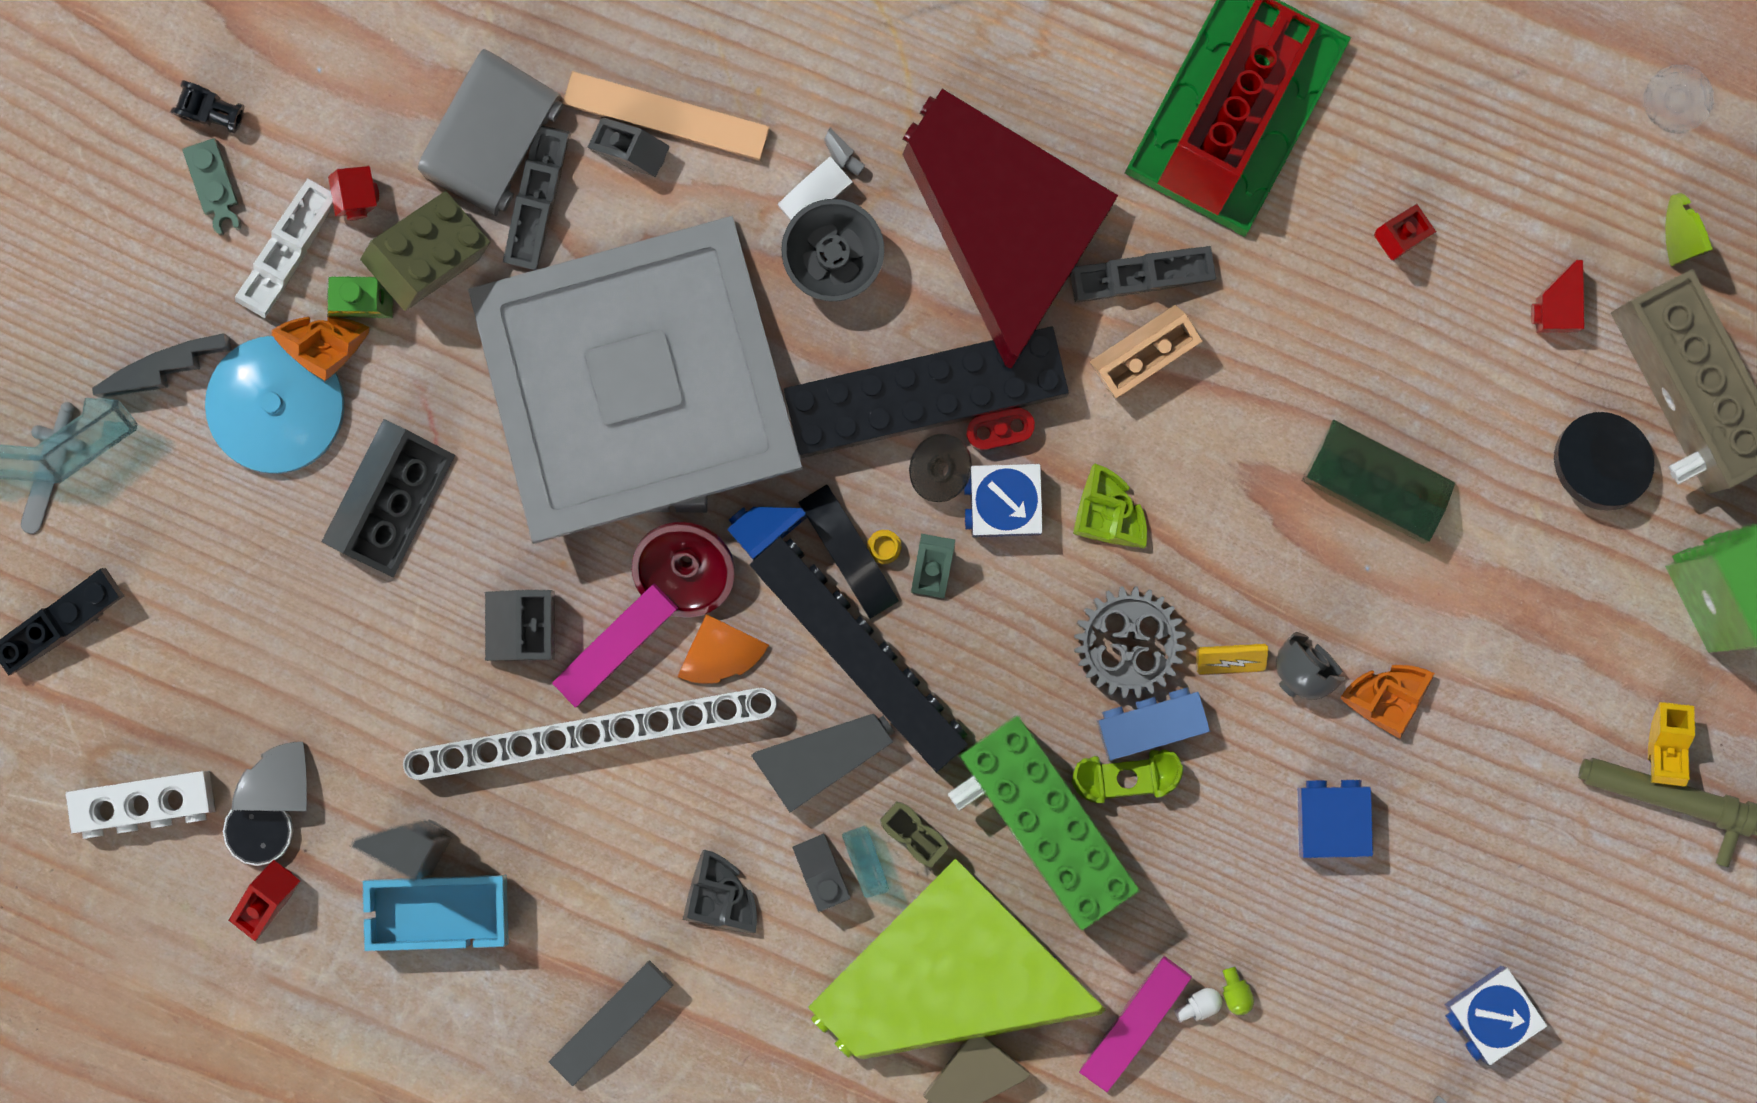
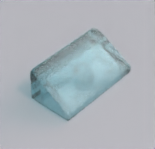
M863 825L844 832L842 837L863 896L868 898L888 892L889 886L868 827Z

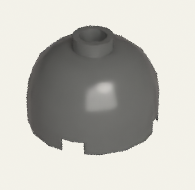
M1295 632L1278 651L1276 668L1282 680L1279 685L1285 693L1293 698L1296 695L1307 700H1317L1326 697L1344 682L1345 677L1339 676L1343 671L1324 648L1319 644L1315 648L1305 643L1309 639L1308 636Z

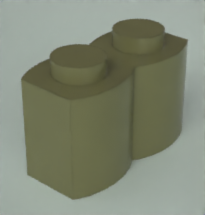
M896 801L880 819L887 834L893 839L905 843L911 855L923 865L933 867L948 850L943 837L933 828L922 825L917 813L902 802Z

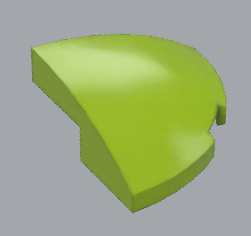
M1682 193L1670 196L1666 213L1665 237L1670 266L1684 263L1691 258L1704 255L1713 250L1699 213H1695L1692 208L1685 210L1683 205L1690 204L1691 201Z
M1096 463L1092 465L1079 504L1073 534L1112 544L1139 548L1146 547L1147 526L1141 505H1133L1131 498L1125 492L1130 488L1128 484L1104 466Z

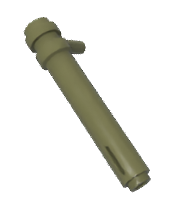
M1593 757L1590 760L1584 759L1582 761L1578 778L1584 780V784L1715 823L1717 828L1726 830L1715 862L1719 865L1729 867L1739 835L1750 837L1752 834L1757 836V803L1750 801L1742 803L1739 802V798L1726 794L1722 797L1689 786L1651 783V775Z

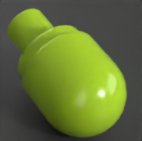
M1235 966L1222 970L1227 986L1223 987V995L1228 1009L1236 1015L1249 1013L1254 1006V997L1249 984H1247L1246 980L1240 981Z

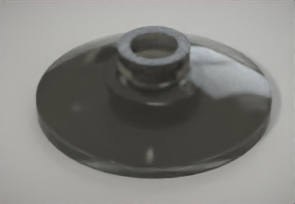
M948 434L933 435L920 443L912 455L909 466L910 481L915 491L922 498L932 502H946L959 495L966 487L971 475L972 461L968 448L960 439ZM948 465V471L944 476L943 470Z

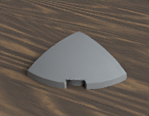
M303 742L285 743L262 753V759L251 770L246 769L242 774L232 800V810L307 811L306 762Z

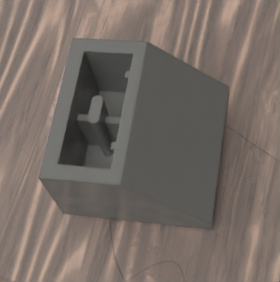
M507 590L485 592V661L555 660V591Z

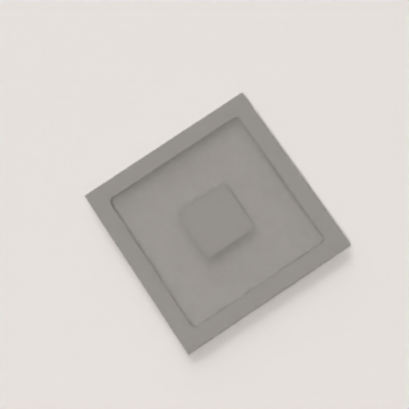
M733 216L468 289L533 544L803 469Z

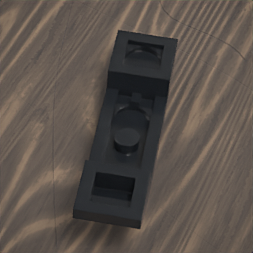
M825 485L798 502L806 513L807 518L869 619L899 602L829 486Z

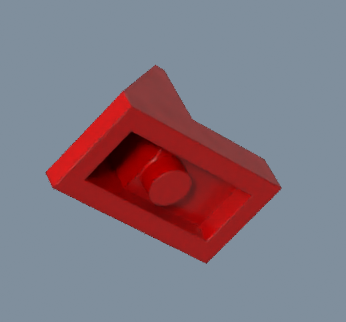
M1415 204L1377 228L1374 236L1388 257L1393 261L1430 237L1436 230L1418 204Z

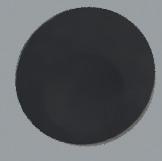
M1608 412L1585 414L1574 420L1557 440L1554 450V466L1559 481L1574 499L1590 508L1610 511L1627 507L1647 490L1653 478L1654 456L1647 438L1636 425L1619 415Z

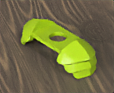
M1152 750L1149 752L1148 760L1101 764L1099 757L1094 756L1090 759L1084 758L1076 764L1072 785L1079 795L1087 801L1094 803H1105V799L1147 794H1154L1155 798L1167 795L1178 786L1182 779L1183 766L1176 753L1168 750ZM1130 770L1134 772L1137 776L1136 785L1132 788L1121 787L1117 782V776L1121 771Z

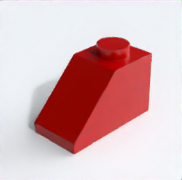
M1575 260L1536 298V304H1532L1531 322L1537 325V333H1578L1584 329L1583 260Z
M273 859L250 883L228 921L252 940L256 941L288 902L300 880L290 870L281 866Z

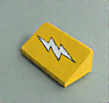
M1250 644L1199 647L1196 650L1197 673L1205 675L1264 671L1267 665L1268 645Z

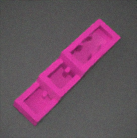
M654 583L602 632L552 684L575 708L578 707L629 656L635 653L678 607Z
M1163 956L1124 1006L1122 1013L1104 1034L1101 1042L1082 1065L1079 1073L1105 1092H1108L1164 1018L1192 978V975Z

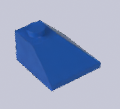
M743 507L728 520L732 525L727 530L748 555L755 560L779 537L783 539L807 518V515L802 508L752 507L747 511Z

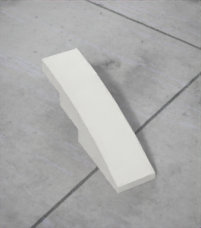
M307 178L271 231V239L254 262L253 271L236 294L235 302L266 318L333 206L331 191Z

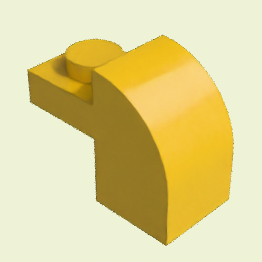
M1659 702L1652 719L1648 741V760H1651V783L1687 786L1689 782V748L1695 737L1694 706Z

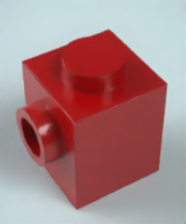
M370 166L336 169L328 176L335 217L346 216L349 221L367 218V213L377 207L379 188L377 183L372 180Z

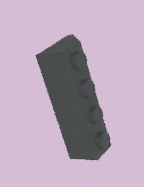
M383 419L321 542L394 578L455 454Z
M429 819L428 821L424 820L423 822L406 824L355 839L351 846L405 876L416 880L433 874L452 838L445 835L447 828Z

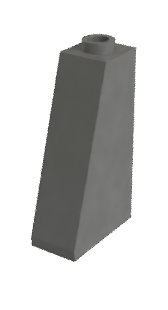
M873 713L756 751L751 756L788 811L792 812L893 743L890 736L895 732L884 715L877 719Z

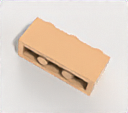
M1174 305L1089 362L1106 389L1115 398H1118L1201 343L1202 339L1187 315Z

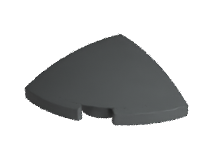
M705 849L702 850L690 886L683 920L733 931L756 933L757 912L751 890L745 891L737 878V875L740 874L739 870L722 856Z

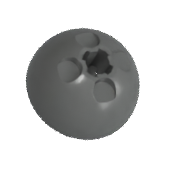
M841 199L820 200L801 209L788 224L782 240V260L788 276L801 291L823 301H843L859 295L876 279L884 259L883 236L874 218L862 207Z

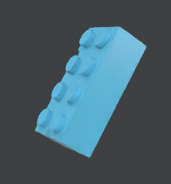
M507 875L424 877L416 880L411 878L368 879L363 881V913L373 911L376 913V917L364 919V951L467 948L471 946V939H475L473 940V948L505 947L509 944Z

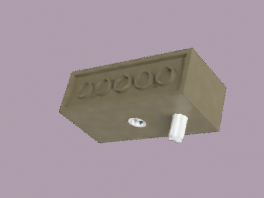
M1691 269L1610 312L1687 456L1668 466L1671 471L1670 474L1677 484L1697 475L1708 495L1729 489L1756 475L1757 388L1694 270Z

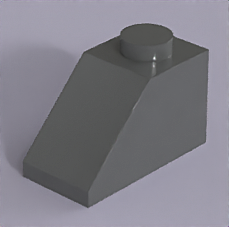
M601 117L587 148L634 171L656 177L659 169L664 164L670 146L643 129Z
M824 833L792 847L818 912L851 899Z

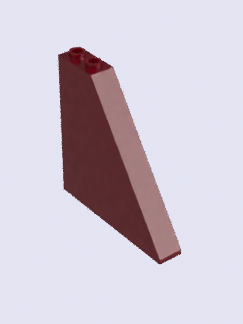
M942 88L935 99L930 96L920 111V114L924 116L920 123L917 125L913 122L905 133L902 140L907 142L902 155L1004 364L1012 369L1108 215L1118 195Z

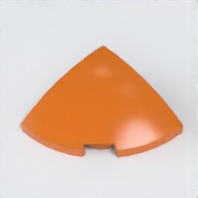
M303 317L277 326L272 330V336L293 359L311 373L326 381L355 353L369 334L370 327L340 317H328L327 321L316 320L311 323L309 317Z
M706 614L677 677L694 683L713 684L720 683L721 679L735 674L740 676L761 659L769 644Z
M1392 665L1389 672L1374 675V671L1371 670L1353 681L1343 692L1340 699L1376 726L1401 739L1435 673L1410 665Z

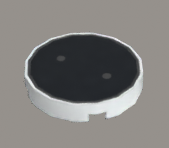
M231 809L225 818L223 827L225 845L232 856L245 864L255 866L269 864L273 859L276 861L282 857L291 843L294 832L292 819L287 811Z

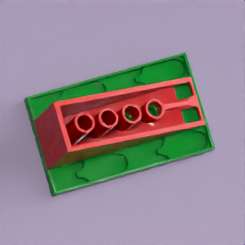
M1216 0L1133 155L1125 174L1140 180L1145 185L1166 196H1170L1179 203L1246 237L1351 37L1280 0Z

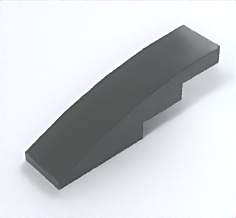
M542 125L531 144L529 156L524 166L520 191L515 200L503 258L504 263L533 270L538 268L570 136L569 131Z
M1211 246L1150 253L1140 257L1109 260L1106 263L1075 266L1070 274L1075 303L1216 280Z
M222 333L186 341L152 353L106 378L92 388V393L99 398L168 388L166 374L200 369L199 355L232 351L230 337Z
M649 960L570 1039L549 1063L574 1086L674 984Z

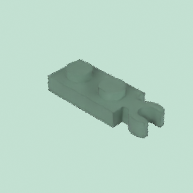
M212 138L182 149L204 214L215 213L212 223L215 232L220 236L224 234L221 224L225 219H231L236 230L241 229L240 219L229 208L239 203L217 140Z

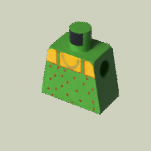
M329 277L327 317L393 318V297L375 277ZM379 291H381V302L379 300Z

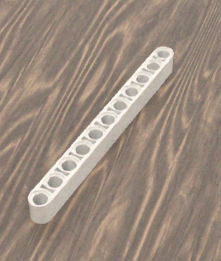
M755 688L425 747L410 751L404 758L403 769L409 778L426 780L766 719L775 713L777 699L770 690ZM760 693L766 694L771 700L770 709L763 714L755 712L752 708L753 697ZM723 700H732L736 704L737 712L732 719L725 720L718 714V706ZM690 706L699 707L703 713V718L698 725L691 726L684 720V712ZM656 712H663L668 717V726L664 731L657 732L651 728L650 718ZM622 718H628L634 724V732L630 737L623 738L617 734L616 725ZM594 724L600 730L599 740L594 744L586 743L583 740L582 731L586 725ZM555 730L562 731L566 737V743L560 750L552 749L548 743L550 733ZM521 736L527 737L532 744V749L526 756L518 755L514 749L515 741ZM487 742L493 743L498 750L497 757L492 762L484 761L480 755L481 747ZM454 748L460 750L463 754L462 765L458 768L450 767L446 761L447 753ZM420 754L424 755L429 761V768L424 774L416 773L412 767L414 758Z

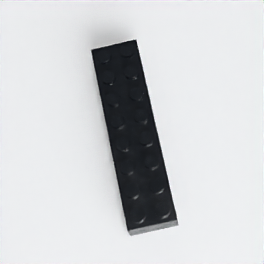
M1053 326L1035 330L1012 369L1004 364L994 341L990 340L783 388L800 459L970 420L980 415L1065 398L1069 394Z
M779 537L749 564L750 567L937 773L968 745L963 740L968 734L954 719L950 723L944 719L940 712L945 708L931 693L925 697L916 688L921 682L908 668L902 672L893 661L898 656L885 642L878 645L870 637L874 633L871 626L861 616L856 620L847 611L851 604L838 590L832 594L824 586L828 582L825 575L814 564L810 568L804 564L801 559L805 554L791 538L785 543Z

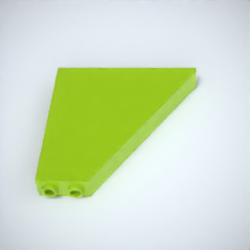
M956 859L808 1006L815 1014L811 1018L815 1025L824 1033L830 1030L838 1038L834 1044L848 1058L854 1055L859 1059L873 1058L1097 1016L1106 1010Z

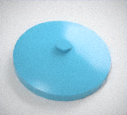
M273 336L259 337L234 348L221 360L214 370L206 391V419L216 443L235 462L262 473H288L312 464L333 444L344 417V394L337 373L324 381L293 359Z

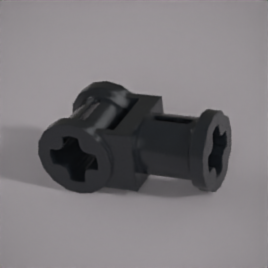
M182 80L180 84L183 88L176 107H172L170 113L197 124L201 123L210 126L211 123H215L228 128V132L235 134L242 122L245 106L240 103L233 105L222 101L216 93L197 84Z

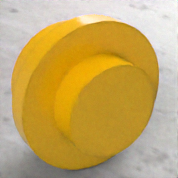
M879 530L870 536L867 549L875 562L889 564L899 557L901 541L894 532Z

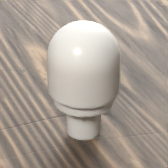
M1204 988L1186 998L1187 1004L1175 1009V1015L1179 1022L1191 1017L1196 1021L1206 1019L1221 1009L1222 997L1215 989Z

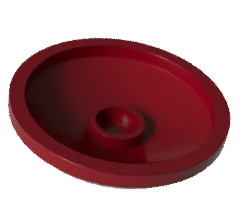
M672 522L654 528L640 540L633 554L631 572L634 584L640 595L655 583L678 607L671 616L690 618L712 612L727 599L735 579V564L729 548L715 533L694 523ZM683 556L690 557V558L692 559V561H691V562H685V561L682 560L681 557H683Z

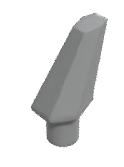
M829 128L824 141L833 160L842 170L846 168L859 176L865 164L854 158L852 155L855 150L851 149Z

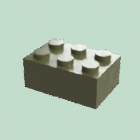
M444 191L372 239L360 260L401 308L406 311L478 262L491 242L448 192Z

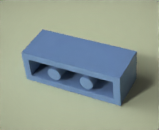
M1189 687L1169 692L1170 700L1157 703L1156 698L1152 697L1135 702L1137 709L1124 713L1121 706L1102 712L1104 719L1097 720L1107 759L1111 761L1210 732L1199 692L1190 693Z

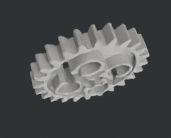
M1135 586L1131 595L1127 596L1124 587H1120L1118 597L1116 598L1110 591H1106L1107 602L1103 603L1100 599L1095 598L1093 601L1097 609L1095 611L1089 608L1084 609L1089 620H1079L1077 622L1080 627L1085 629L1084 633L1074 635L1075 639L1083 641V646L1074 649V652L1084 653L1085 658L1078 663V666L1089 665L1091 669L1085 677L1098 676L1096 688L1101 687L1105 682L1109 684V695H1112L1116 688H1120L1122 698H1126L1129 689H1133L1136 698H1140L1142 687H1145L1150 694H1153L1154 682H1157L1162 687L1166 686V681L1163 678L1164 674L1176 676L1175 671L1170 667L1172 663H1183L1179 657L1175 656L1176 651L1186 650L1185 646L1177 644V639L1185 636L1186 632L1175 630V626L1180 624L1182 619L1171 620L1169 616L1175 608L1172 606L1164 610L1161 607L1164 602L1163 596L1155 602L1151 601L1152 590H1148L1143 597H1140L1139 589ZM1115 613L1122 617L1124 626L1119 633H1112L1111 637L1123 639L1128 636V633H1133V639L1149 641L1150 637L1143 635L1140 631V622L1146 617L1153 618L1158 624V631L1154 635L1155 639L1165 638L1170 634V638L1166 640L1163 646L1168 659L1163 654L1161 655L1160 652L1152 653L1154 658L1153 668L1149 671H1142L1136 665V658L1139 653L1147 652L1149 647L1136 646L1132 648L1131 652H1128L1126 645L1112 643L1110 648H1114L1119 652L1120 661L1115 667H1107L1103 664L1101 658L1102 652L1106 649L1105 646L1101 645L1089 650L1096 640L1095 632L1091 627L1094 626L1100 633L1107 632L1105 620L1109 614Z

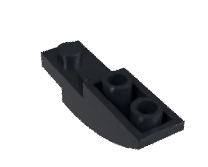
M106 568L99 569L49 607L39 610L0 639V664L8 676L16 673L101 617L106 609L124 597V594Z

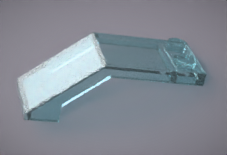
M85 398L82 415L36 447L0 445V479L61 483L135 432L138 423L119 400Z

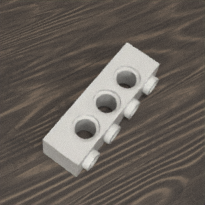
M210 771L65 792L71 833L82 832L83 839L104 836L103 829L116 827L117 834L137 831V824L151 822V828L172 825L171 818L185 816L186 823L206 820V813L215 812ZM174 790L180 792L183 797V804L178 810L171 808L168 803L169 794ZM140 795L144 796L149 803L148 811L144 815L138 814L134 809V801ZM105 801H109L114 807V815L110 820H105L100 814V806Z

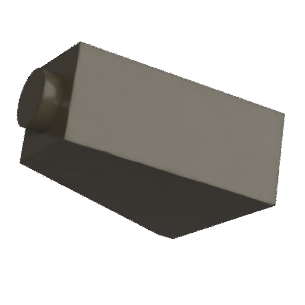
M988 1038L968 1039L962 1043L924 1092L923 1096L928 1100L927 1103H982L1026 1080L1030 1072Z

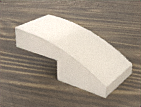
M830 156L778 203V206L792 220L801 209L809 204L825 199H836L853 182Z

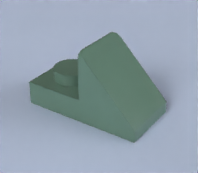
M921 533L911 593L945 599L955 539Z

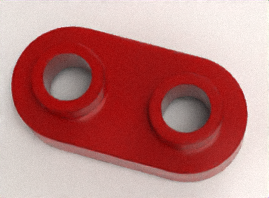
M1012 408L975 417L969 423L966 435L972 447L985 451L1028 440L1033 434L1035 422L1033 416L1027 410ZM1020 420L1024 425L1021 432H1014L1010 426L1012 421ZM981 427H985L990 431V437L986 440H982L977 436V431Z

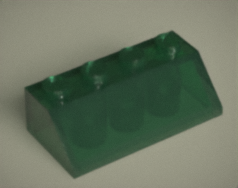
M1334 419L1301 480L1423 544L1430 542L1446 511L1455 486V482Z

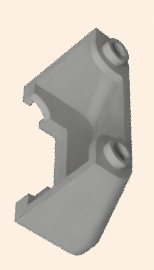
M483 49L475 59L419 161L418 170L426 179L497 216L499 211H505L512 201L514 193L510 192V182L542 124H546L549 120L555 122L561 113L564 105L560 102L562 99L561 94L499 56Z

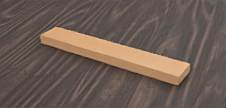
M574 71L571 73L563 100L564 106L759 161H761L770 129L769 126Z

